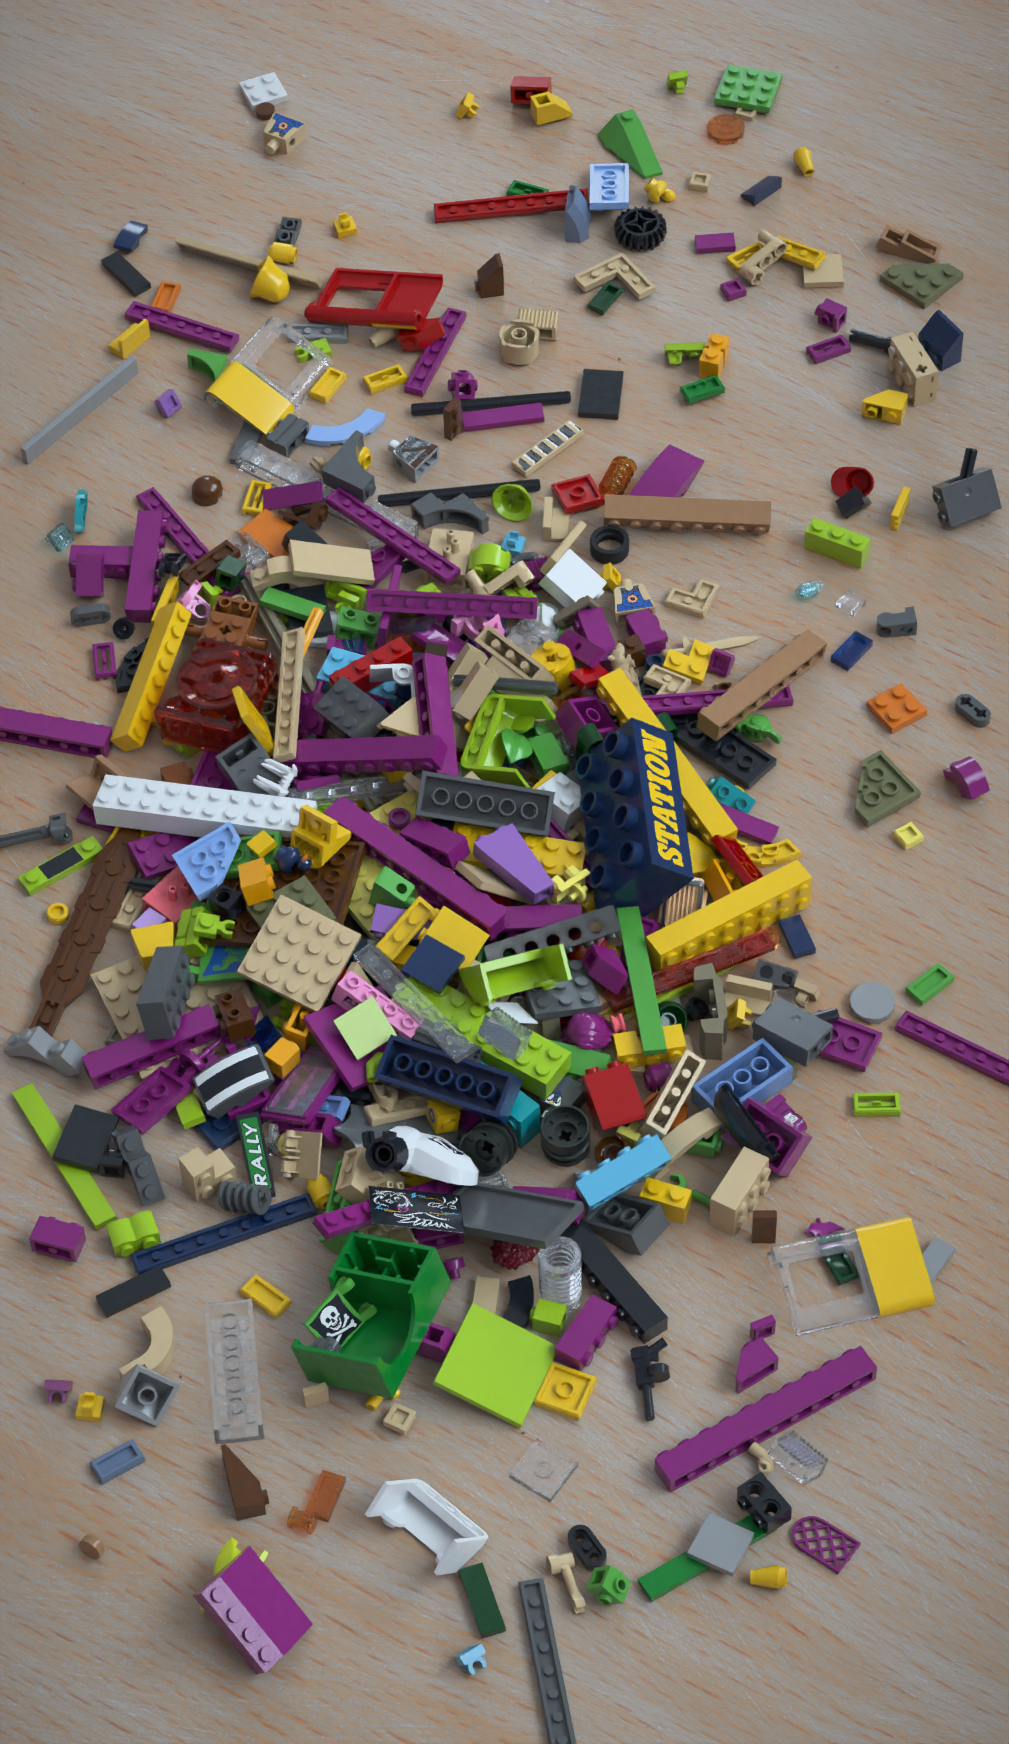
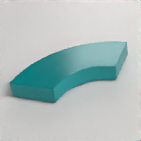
M79 489L77 493L74 532L85 531L86 512L88 510L87 489Z

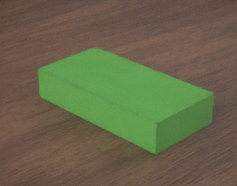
M937 963L907 986L906 994L923 1006L953 983L954 976Z

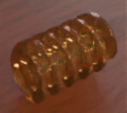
M617 456L612 460L599 484V491L603 497H605V494H624L634 472L637 470V465L631 458Z

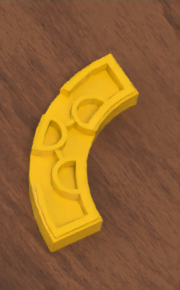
M788 838L777 843L762 845L761 847L748 846L747 843L736 839L757 867L778 866L801 857V851ZM719 850L715 851V853L723 857Z

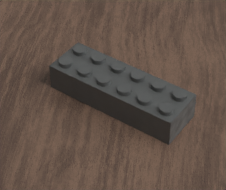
M422 771L415 816L493 829L513 823L519 833L547 837L555 792Z

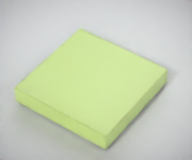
M373 996L334 1020L357 1060L362 1059L387 1043L390 1035L398 1036Z

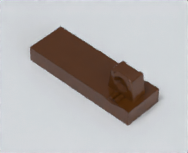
M226 539L178 574L179 579L188 587L194 580L203 583L216 574V567L220 561L223 562L227 555L239 558L241 556L240 551Z

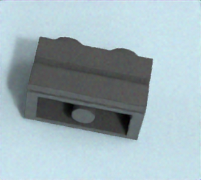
M288 414L285 419H280L273 432H268L265 437L267 452L274 456L277 455L286 461L305 440L309 432V423L301 418L298 419L293 414Z

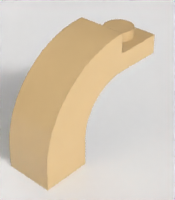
M290 556L266 559L267 566L250 571L252 585L256 592L281 583H291L299 587L324 584L325 589L324 579L293 576Z
M162 1306L141 1317L143 1331L150 1339L151 1344L142 1356L119 1368L121 1380L123 1375L136 1364L161 1375L170 1366L175 1353V1339L172 1323Z

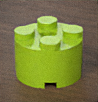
M480 544L477 549L473 550L472 548L470 550L467 573L474 569L482 582L487 584L510 568L511 554L508 550L506 552L501 550L502 546L497 544Z

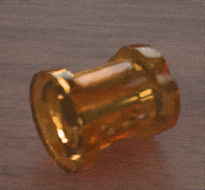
M293 1506L288 1517L287 1527H297L306 1530L307 1534L311 1535L317 1525L318 1513L313 1512L311 1514L299 1510L297 1506Z

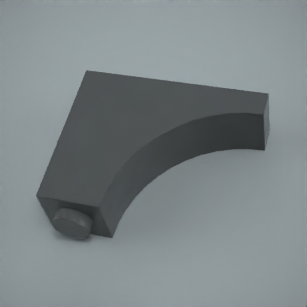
M355 430L322 469L323 484L335 490L340 487L364 503L369 497L373 496L376 486L374 476L368 473L358 461V456L364 447L363 433Z

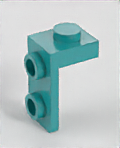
M712 776L706 783V786L717 801L746 814L749 813L756 802L755 799L722 776Z

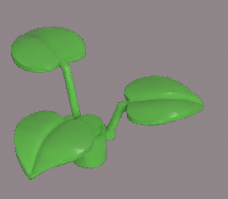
M490 690L488 695L500 693L496 690ZM548 719L542 722L534 721L531 728L535 730L537 736L552 732L555 739L562 732L555 720ZM506 728L501 732V741L510 764L528 758L532 754V746L528 739L522 736L526 732H514Z

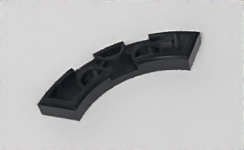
M149 637L137 647L134 646L125 655L124 661L117 671V694L129 692Z
M531 1275L508 1281L510 1300L507 1310L502 1317L524 1329L528 1325L530 1312L534 1306V1288Z

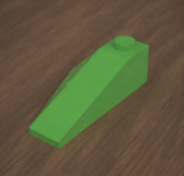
M633 109L615 114L598 133V137L605 149L617 154L619 160L629 163L630 168L642 178L649 179L663 174L642 123Z

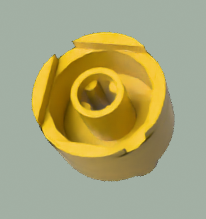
M546 641L542 647L538 648L531 655L532 658L555 678L553 682L558 683L560 690L569 687L573 683L568 679L570 671L577 669L567 646L555 643L554 641Z

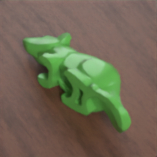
M752 714L734 727V731L741 735L743 733L747 735L746 739L749 741L762 742L763 739L769 737L776 744H779L782 740V737L772 729L769 719L763 715Z

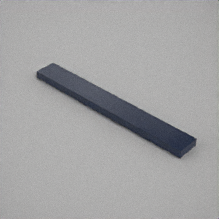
M305 1193L271 1205L263 1215L248 1213L130 1254L137 1275L159 1265L162 1269L314 1217L317 1215V1211L309 1193Z

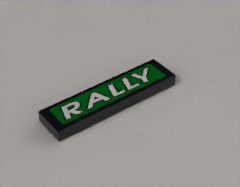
M259 1111L236 1115L249 1184L254 1186L259 1184L262 1187L268 1186L272 1197H276Z

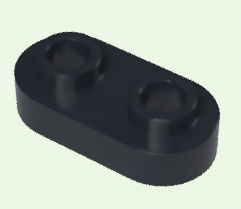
M585 1525L573 1526L568 1532V1544L584 1567L593 1570L596 1567L605 1566L607 1561L606 1550L591 1529ZM581 1538L584 1539V1542L579 1543L576 1540ZM592 1557L598 1558L597 1561H591L590 1559Z

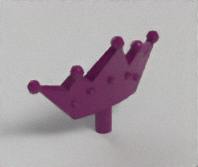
M816 1218L817 1223H811L808 1230L804 1233L812 1234L814 1239L818 1235L824 1244H827L828 1234L835 1237V1231H844L845 1229L831 1221L822 1223L820 1218Z

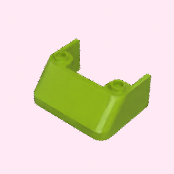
M505 694L488 695L479 709L461 757V765L467 772L472 771L484 781L530 788L517 769L502 767L506 753L501 741V732L506 728L514 732H526L532 728L535 719L555 720L556 715L542 697Z
M563 944L458 969L460 978L475 1003H480L481 1007L494 1004L493 999L537 987H542L543 991L556 988V983L572 980Z

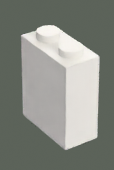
M569 549L538 584L566 608L586 595L597 600L605 592L602 588L607 582Z

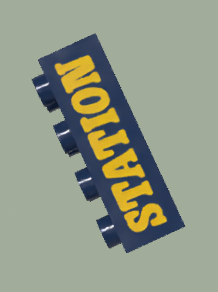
M631 717L617 730L610 731L604 741L592 751L580 756L575 766V774L579 778L580 811L584 815L586 831L584 846L589 854L591 870L589 884L593 888L595 908L600 909L614 905L616 911V908L639 906L640 915L645 917L692 881L694 876L673 733Z

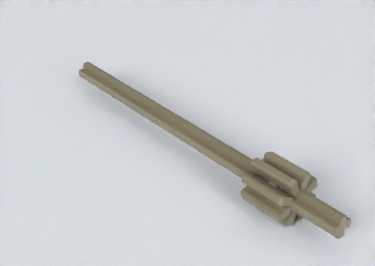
M251 574L246 575V579L240 581V586L250 602L259 603L265 590L257 592L254 590ZM259 605L257 616L281 657L283 632H287V629L277 611ZM303 659L301 692L309 693L314 691L316 680ZM328 724L326 739L346 738ZM381 771L375 773L356 772L354 774L348 772L337 773L340 778V783L336 784L338 790L355 796L357 793L367 812L370 813L385 804L375 786L380 781L378 774Z

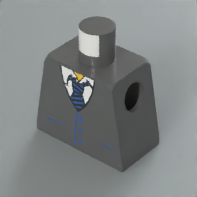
M564 1076L546 1100L538 1096L537 1104L540 1105V1113L542 1114L540 1122L546 1112L556 1106L572 1105L580 1109L586 1102L582 1083Z

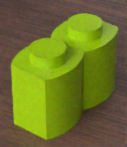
M143 1211L129 1218L118 1219L106 1225L116 1257H128L139 1249H147L161 1243L160 1234L151 1211Z

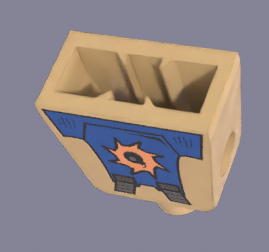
M274 112L263 132L265 151L270 155L274 154L275 151L284 154L290 153L307 138L306 123Z
M623 579L620 582V587L614 589L616 627L626 626L627 615L648 608L653 616L655 615V604L644 584H633L631 579Z

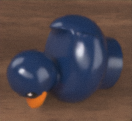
M282 845L273 858L277 862L279 870L286 873L293 871L295 863L301 871L309 870L312 865L308 854L300 856L299 849L294 846L287 848Z

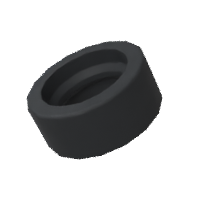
M613 525L597 528L590 538L591 556L602 564L622 562L629 553L628 534L624 529ZM604 540H615L621 543V546L614 550H605L600 548L598 544Z

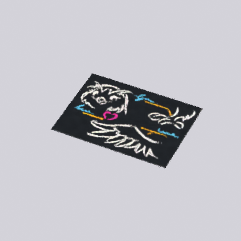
M368 1186L372 1224L465 1233L460 1195Z

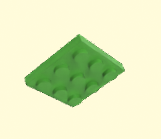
M727 65L715 95L714 104L733 108L739 107L750 111L757 110V112L769 114L782 82V74L773 71L757 70L755 68L739 67L737 65Z

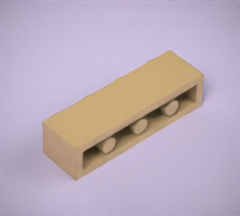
M489 624L474 640L485 653L491 657L494 655L524 679L553 681L555 679L543 665Z
M687 1049L677 1059L647 1113V1118L644 1119L637 1132L643 1136L650 1134L651 1137L657 1134L660 1140L667 1134L704 1067L705 1060Z

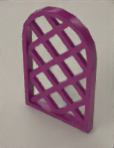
M816 1516L801 1518L792 1529V1540L795 1546L837 1574L840 1573L861 1545L859 1541ZM813 1521L814 1526L805 1527L804 1522ZM816 1521L822 1523L823 1525L817 1526ZM827 1528L828 1536L819 1537L818 1529ZM815 1530L816 1537L807 1538L806 1531ZM831 1530L838 1534L831 1535ZM803 1532L804 1539L796 1540L795 1533ZM842 1538L843 1545L834 1546L833 1539ZM829 1539L830 1547L822 1548L820 1540ZM845 1539L849 1540L852 1543L846 1544ZM817 1541L818 1548L809 1549L808 1542ZM799 1543H805L806 1549ZM854 1547L848 1555L847 1548ZM844 1548L845 1556L836 1557L835 1550ZM832 1550L833 1558L824 1559L823 1551ZM819 1552V1553H820V1557L816 1556V1555L813 1554V1553ZM844 1560L840 1567H838L837 1561ZM834 1561L835 1567L827 1562Z

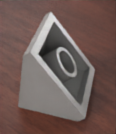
M136 1364L123 1375L114 1407L158 1426L178 1391L180 1383Z

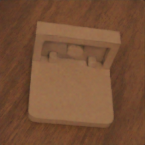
M103 755L95 756L91 773L67 782L66 788L89 808L93 809V803L106 774L128 776Z

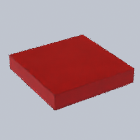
M590 474L551 484V490L566 515L604 505L605 499Z

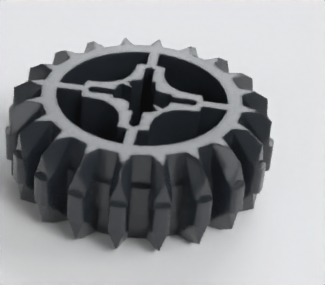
M635 206L632 210L622 211L621 215L617 216L614 224L618 243L623 244L624 248L629 247L630 251L633 249H637L638 252L640 249L647 251L648 248L654 250L655 246H660V243L664 241L667 233L663 215L659 214L657 210L652 211L651 207L645 209L643 206L641 208Z

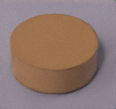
M91 1535L84 1536L79 1543L81 1551L92 1559H99L105 1551L101 1541Z

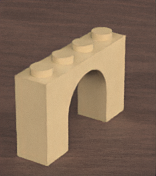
M467 642L447 674L452 713L462 720L467 718L471 721L499 676L495 670L484 665L488 659L486 654ZM455 674L468 675L460 687L454 686L453 677Z

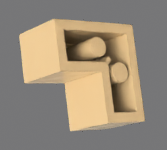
M197 1147L178 1158L182 1184L197 1203L203 1199L210 1198L215 1192L219 1191L223 1181L231 1183L237 1180L235 1166L220 1148L205 1156L201 1149Z

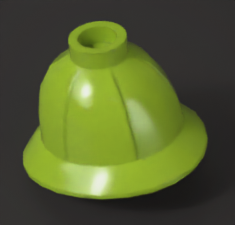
M516 484L502 485L492 494L494 509L505 519L519 522L526 520L531 515L533 509L532 500L529 493L522 486Z

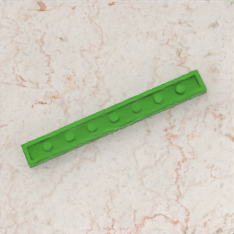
M639 906L616 908V914L622 930L620 936L643 1056L666 1054L667 1048Z

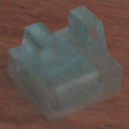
M59 523L45 538L47 543L53 546L57 552H62L75 540L66 523Z

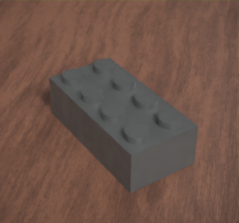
M182 945L156 947L136 1003L148 1040L174 1038L177 1029L180 1028V1019L182 1014L185 1013V1005L190 998L191 987L195 983L194 973L190 972L189 957L185 954Z

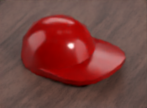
M841 467L831 477V488L839 497H842L854 486L867 496L873 490L875 483L873 475L867 469L861 467Z

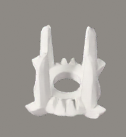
M265 759L266 763H261V765L280 776L281 781H278L279 784H276L257 775L256 777L260 781L253 779V782L256 786L273 796L284 797L288 795L289 791L287 789L294 777H297V767L293 764L292 768L272 759Z

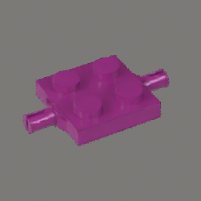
M316 680L313 692H301L298 736L301 737V740H306L312 734L323 738L326 736L329 723L314 709V706L325 695L322 693L325 684L324 680Z

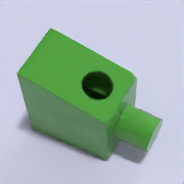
M385 866L374 881L369 904L373 906L381 904L406 910L416 900L413 897L415 886Z

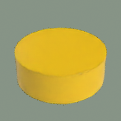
M54 903L47 908V919L51 924L62 925L68 921L69 910L65 904Z

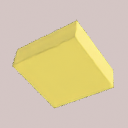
M912 822L893 831V837L905 850L924 841L923 834Z

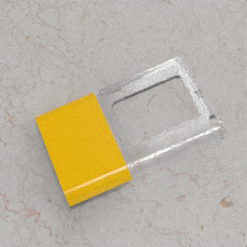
M909 1216L773 1246L770 1249L771 1252L767 1253L770 1267L774 1266L775 1270L778 1271L796 1336L935 1305L933 1288L915 1229ZM843 1252H851L863 1293L807 1307L800 1306L789 1271V1265Z

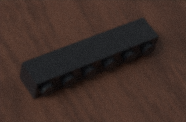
M582 1218L579 1225L571 1224L559 1236L558 1247L562 1254L570 1257L575 1269L579 1272L582 1271L589 1285L592 1288L596 1287L600 1292L602 1300L617 1307L618 1319L627 1323L630 1332L635 1338L639 1337L645 1344L667 1330V1315Z

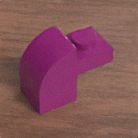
M970 756L952 762L949 765L950 767L943 770L946 779L957 782L961 797L973 800L990 791L982 768Z

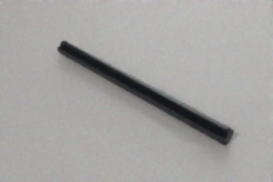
M570 391L462 399L461 409L464 412L541 403L542 405L570 403L571 393ZM451 400L411 404V413L413 416L443 413V409Z
M539 479L382 494L378 495L379 507L412 504L429 493H432L442 501L452 500L462 493L468 498L492 496L499 486L506 484L520 485L527 492L539 491L541 485Z

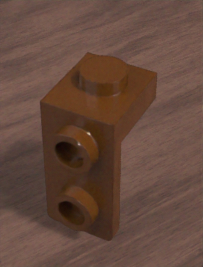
M314 501L308 519L283 510H279L278 514L283 515V520L294 524L295 521L300 522L302 520L311 529H320L328 516L329 506Z

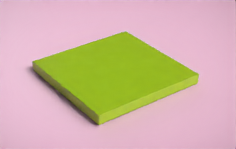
M472 1303L433 1385L520 1429L555 1356L556 1345Z

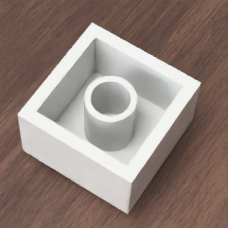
M561 772L537 788L555 792L551 817L564 832L584 818L580 811V786Z

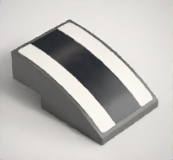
M258 1044L245 1047L218 1060L192 1078L207 1114L218 1119L234 1106L243 1107L275 1081Z

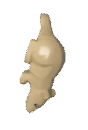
M618 643L612 650L611 655L608 656V660L611 661L613 671L621 667L642 696L638 676L633 669L635 668L634 660L631 658V654H628L625 658L624 646Z

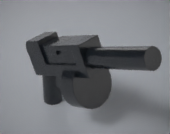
M663 1338L651 1346L644 1345L630 1350L631 1359L635 1366L636 1384L638 1389L642 1390L645 1420L647 1421L655 1419L652 1388H655L654 1383L664 1382L670 1378L669 1366L667 1364H652V1361H659L658 1352L668 1346Z

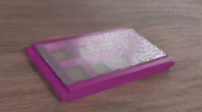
M309 1044L305 1052L302 1051L300 1062L281 1081L262 1108L261 1119L300 1125L310 1124L341 1078L320 1046Z

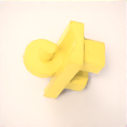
M571 865L563 874L567 879L566 882L559 875L551 879L554 883V896L552 900L556 904L568 897L569 901L575 900L578 903L585 901V892L588 891L585 885V878L590 875V872L586 868L580 871L574 865Z

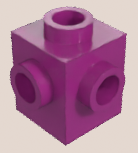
M468 370L451 372V379H448V391L451 392L453 397L460 400L475 399L478 383L472 373Z

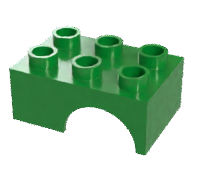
M351 1232L327 1276L330 1290L332 1291L335 1288L340 1277L351 1278L355 1285L343 1297L357 1313L360 1306L367 1302L369 1305L373 1304L376 1307V1314L361 1325L339 1352L315 1348L312 1344L305 1346L297 1339H294L291 1349L307 1380L319 1384L326 1382V1385L393 1399L451 1281L435 1247Z

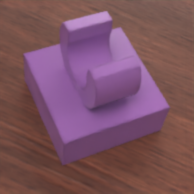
M168 389L154 403L164 417H170L182 407L173 389Z

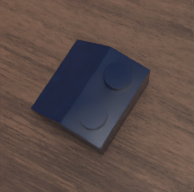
M937 310L919 332L918 340L934 365L941 371L961 362L964 333L945 314Z

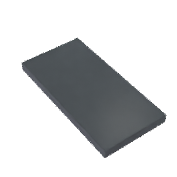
M483 1183L473 1186L460 1185L452 1193L453 1195H460L465 1232L463 1234L546 1250L585 1210L582 1201Z

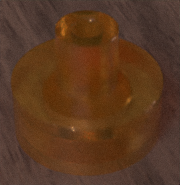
M772 926L764 927L759 932V944L768 950L778 948L781 944L780 930Z

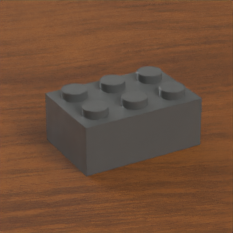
M343 676L314 706V709L327 723L347 738L375 737L381 730L376 725L389 716L388 712L378 702Z

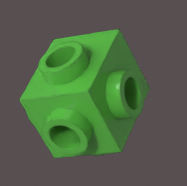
M611 1565L596 1567L593 1569L586 1590L597 1598L600 1604L611 1606L623 1603L631 1581L623 1575L622 1571Z

